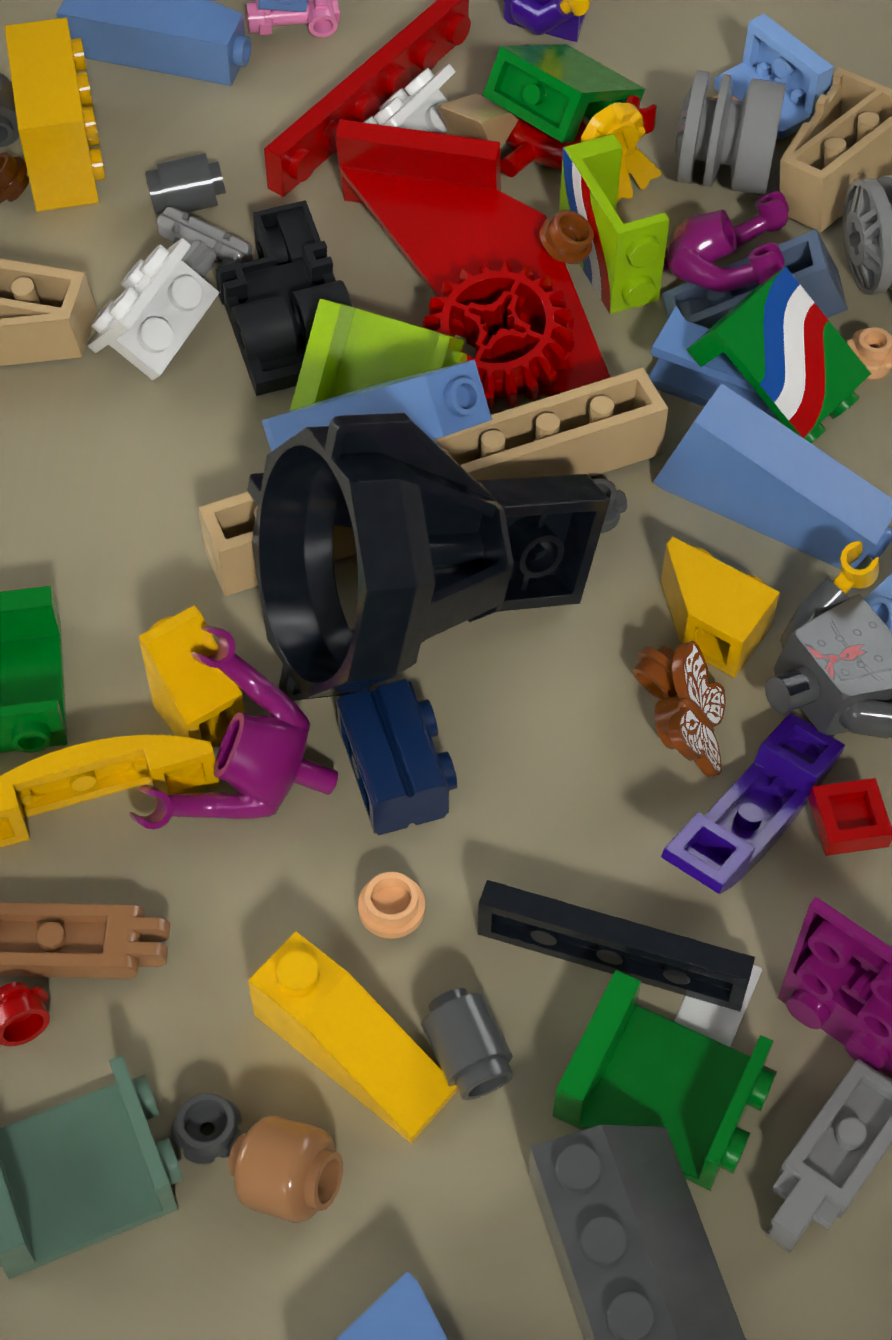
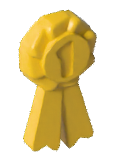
M621 102L613 103L595 114L588 122L581 136V142L614 134L622 146L617 203L622 198H633L634 193L629 173L641 190L648 186L650 180L662 175L658 167L636 146L646 132L643 127L641 113L635 105Z

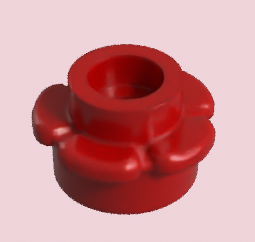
M12 982L0 987L1 1045L11 1047L25 1044L38 1037L47 1028L50 1022V1015L45 1005L48 1003L49 998L43 988L33 987L30 989L28 985L22 982Z

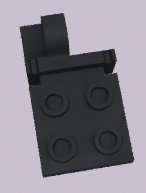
M306 200L253 212L255 243L259 259L244 263L238 261L218 266V269H216L217 290L220 292L218 295L221 304H224L256 396L297 385L320 298L352 306L344 282L342 280H335L333 261L331 256L327 257V245L325 241L320 240Z

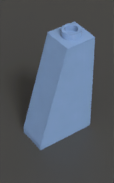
M64 0L56 13L57 19L67 17L71 39H82L84 56L87 59L231 86L240 68L248 65L251 56V38L245 36L243 14L211 0Z
M474 359L350 391L264 419L262 424L272 452L306 427L329 426L331 420L336 416L405 413L432 439L445 437L488 422L492 418Z
M720 383L653 481L654 484L672 494L841 569L840 557L842 550L848 544L855 541L863 543L862 554L850 565L855 569L866 556L873 560L876 557H880L892 541V528L889 526L892 521V498L723 383Z

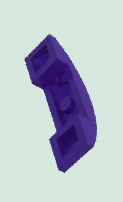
M790 713L761 744L753 764L705 815L699 812L695 814L664 848L661 858L716 893L721 894L740 881L783 835L807 804L812 786L821 785L842 754L845 744L830 735L818 732L813 725Z

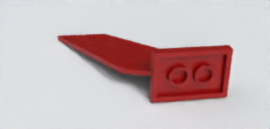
M339 119L335 141L344 201L364 203L437 297H442L441 287L444 280L459 285V274L462 268L474 276L480 274V267L483 261L488 264L491 271H501V267L507 259L514 273H519L529 264L534 271V280L548 275L552 282L553 291H563V295L566 297V308L571 310L574 317V328L571 330L575 335V344L572 352L569 353V365L566 368V372H557V382L554 384L553 389L538 384L539 394L553 396L610 378L566 264L552 258L541 243L539 233L541 226L547 219L546 215L501 192L500 142ZM522 312L520 319L530 324L532 331L543 335L539 324L529 315Z

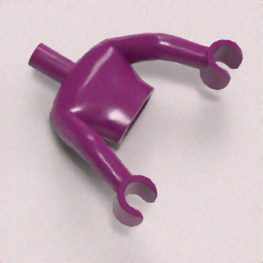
M775 190L760 197L755 202L759 215L734 227L725 210L693 215L683 220L672 233L669 247H666L663 272L671 270L677 278L723 293L758 282L762 284L783 269L785 263L780 248L773 242L765 243L754 249L748 256L751 263L736 268H721L712 263L722 257L735 253L737 248L766 231L774 232L783 228L788 221L789 206L784 195L780 191Z
M209 625L201 627V630L214 634L217 637L219 643L218 650L210 657L191 652L193 659L206 666L220 669L255 703L271 714V716H252L238 712L232 718L217 753L214 764V776L228 782L236 791L242 794L226 792L165 794L152 785H142L139 787V790L152 797H156L157 807L148 816H139L134 812H129L130 817L147 829L163 827L172 816L256 819L276 814L294 783L327 795L331 794L338 781V772L304 759L310 729V722L307 716L283 691L235 654V641L229 632Z

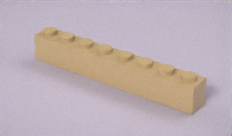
M642 367L491 415L492 420L433 440L475 480L587 474L591 478L661 455L669 408ZM245 492L198 507L205 552L224 596L259 586L252 547L258 505L251 495ZM333 525V561L357 554L353 527Z

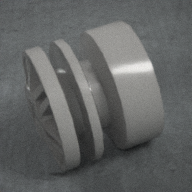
M697 70L694 82L686 98L683 100L675 143L678 162L677 181L691 184L696 161L706 162L703 186L712 187L720 165L731 166L732 191L765 195L786 83L752 78L747 87L743 102L732 100L731 75L723 74L718 98L708 97L710 72Z
M892 175L880 176L878 180L875 178L854 180L847 190L844 202L843 233L847 260L854 280L863 294L875 295L885 293L887 289L892 290Z

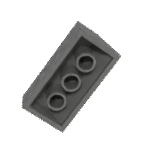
M598 1125L530 1146L528 1174L584 1340H746L666 1127Z

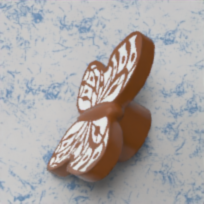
M691 641L680 644L675 650L672 663V677L678 696L662 699L657 702L654 711L655 725L662 743L667 748L676 749L689 761L694 760L700 770L707 777L722 773L720 750L713 727L719 725L723 719L726 702L725 690L718 682L708 683L709 672L705 658L697 643Z

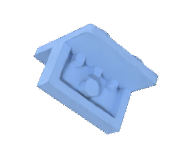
M763 13L749 21L742 63L716 76L713 87L719 92L723 74L731 75L732 96L743 102L747 87L752 78L786 83L777 139H783L798 131L804 122H810L815 114L816 102L820 95H826L832 86L834 66Z

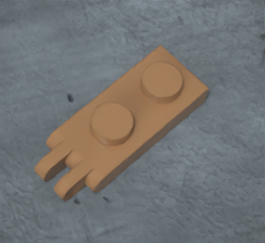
M0 902V977L131 979L138 975L139 966L159 967L167 963V946L156 942H163L169 939L171 924L163 918L144 917L145 910L136 905Z

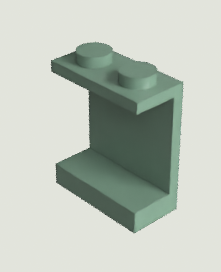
M123 1055L109 1060L116 1083L0 1128V1265L8 1279L178 1210L170 1186L184 1180L169 1138L157 1143L154 1142L147 1120L160 1115L146 1075L131 1079Z

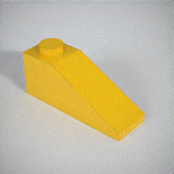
M297 931L248 979L254 1016L411 1144L457 1093V1086H448L442 1070L352 975Z

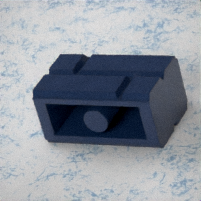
M407 679L380 685L375 691H371L368 688L341 695L336 700L338 728L374 834L383 835L405 829L411 823L419 825L444 818L449 813V791L457 789L458 785L454 765L448 751L437 754L431 739L438 736V727L430 701L428 699L418 701L411 681Z

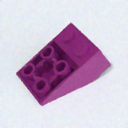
M815 897L809 904L777 999L786 1004L788 1011L800 1023L812 1029H822L845 1045L848 1054L855 1061L860 1059L876 1071L880 1070L892 1078V947Z

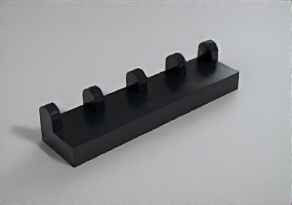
M486 881L479 900L478 935L610 974L618 970L640 980L641 983L741 1012L755 961L754 956L517 889L495 881Z

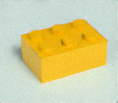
M67 17L4 25L18 131L36 212L99 203L96 181L106 180L100 148L90 149V146L100 145L88 75L87 72L77 73V71L87 70L82 39H71Z

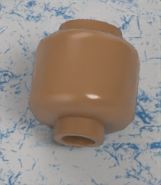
M279 1115L263 1117L250 1128L248 1133L240 1135L235 1141L229 1156V1172L234 1177V1188L240 1203L251 1210L292 1223L306 1221L312 1218L318 1211L326 1210L337 1196L343 1176V1160L341 1155L336 1152L333 1139L329 1133L318 1126Z

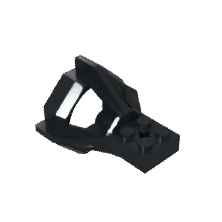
M405 413L343 415L334 417L329 426L306 427L267 455L264 473L251 474L247 488L248 493L258 505L252 547L267 640L283 663L279 689L292 701L353 693L396 677L416 664L422 642L467 620L472 622L500 611L580 604L610 499L587 474L475 480ZM333 525L353 527L358 563V606L355 628L353 630H350L345 619L335 581Z

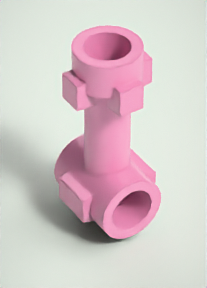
M258 0L246 3L249 34L269 35L272 34L273 26L308 23V28L312 35L327 37L337 30L338 22H340L337 0H308L306 12L258 9Z

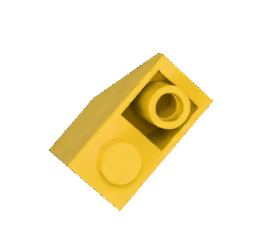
M672 536L666 544L661 584L680 644L691 641L696 642L706 663L735 678L771 629L780 592L767 586L758 577L744 574L715 559L706 550L700 547H693Z
M193 605L175 616H167L160 619L150 630L139 635L138 638L154 709L175 736L209 741L212 748L222 743L232 718L238 712L245 713L244 703L239 687L220 669L206 666L193 659L191 652L210 657L218 650V645L213 635L201 630V627L207 624L201 612Z

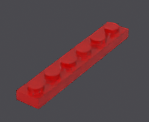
M469 0L435 1L264 148L268 189L282 197L286 196L300 182L306 181L313 171L333 153H337L335 134L339 119L364 122L371 116L374 118L380 111L379 107L400 88L404 89L426 68H429L431 71L437 62L456 45L462 44L471 26Z

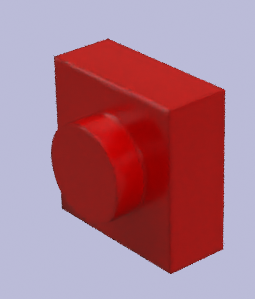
M876 778L812 786L808 801L825 856L890 846L892 826Z

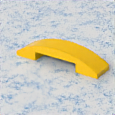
M172 735L112 737L73 745L45 754L0 776V848L30 840L25 818L148 783H152V786L165 794L197 793L220 786L219 778L214 776L215 755L211 742Z

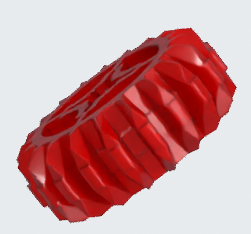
M507 259L502 265L501 271H491L488 264L483 261L480 267V274L474 276L462 268L459 274V285L444 280L441 287L442 297H431L428 305L429 315L424 317L422 327L453 337L459 335L466 338L468 345L476 348L475 357L467 355V361L475 359L489 410L496 403V398H506V402L514 408L517 404V395L521 393L535 401L539 395L538 384L553 389L554 384L557 382V372H566V368L569 365V353L572 352L575 344V335L571 330L574 328L573 313H571L570 309L566 308V297L563 295V291H553L552 282L548 275L534 280V271L529 264L519 273H514ZM522 312L529 315L539 324L543 335L532 331L531 325L520 319Z

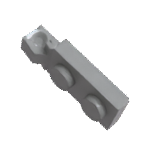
M857 1059L784 1161L778 1174L780 1177L772 1188V1191L785 1201L772 1218L771 1226L765 1233V1236L789 1253L812 1220L829 1230L837 1217L841 1219L892 1144V1081L860 1059Z

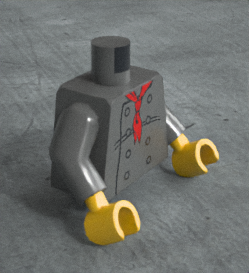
M855 541L848 544L842 550L840 557L841 573L833 581L826 577L794 612L781 635L780 642L783 650L774 666L775 676L770 677L766 682L765 692L768 702L776 712L786 713L800 708L818 732L825 735L851 732L888 739L892 738V632L860 594L851 598L846 595L852 587L861 589L874 584L879 573V557L872 560L865 569L859 570L850 566L863 552V543Z

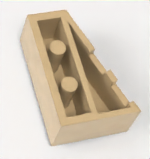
M840 67L837 68L833 75L832 86L826 95L821 94L817 100L815 114L810 122L802 124L780 159L779 191L784 195L789 206L788 217L814 230L817 229L819 232L824 231L843 216L847 190L854 180L875 178L878 180L880 176L892 175V89Z
M0 258V366L82 357L92 330L90 325L98 312L85 272Z

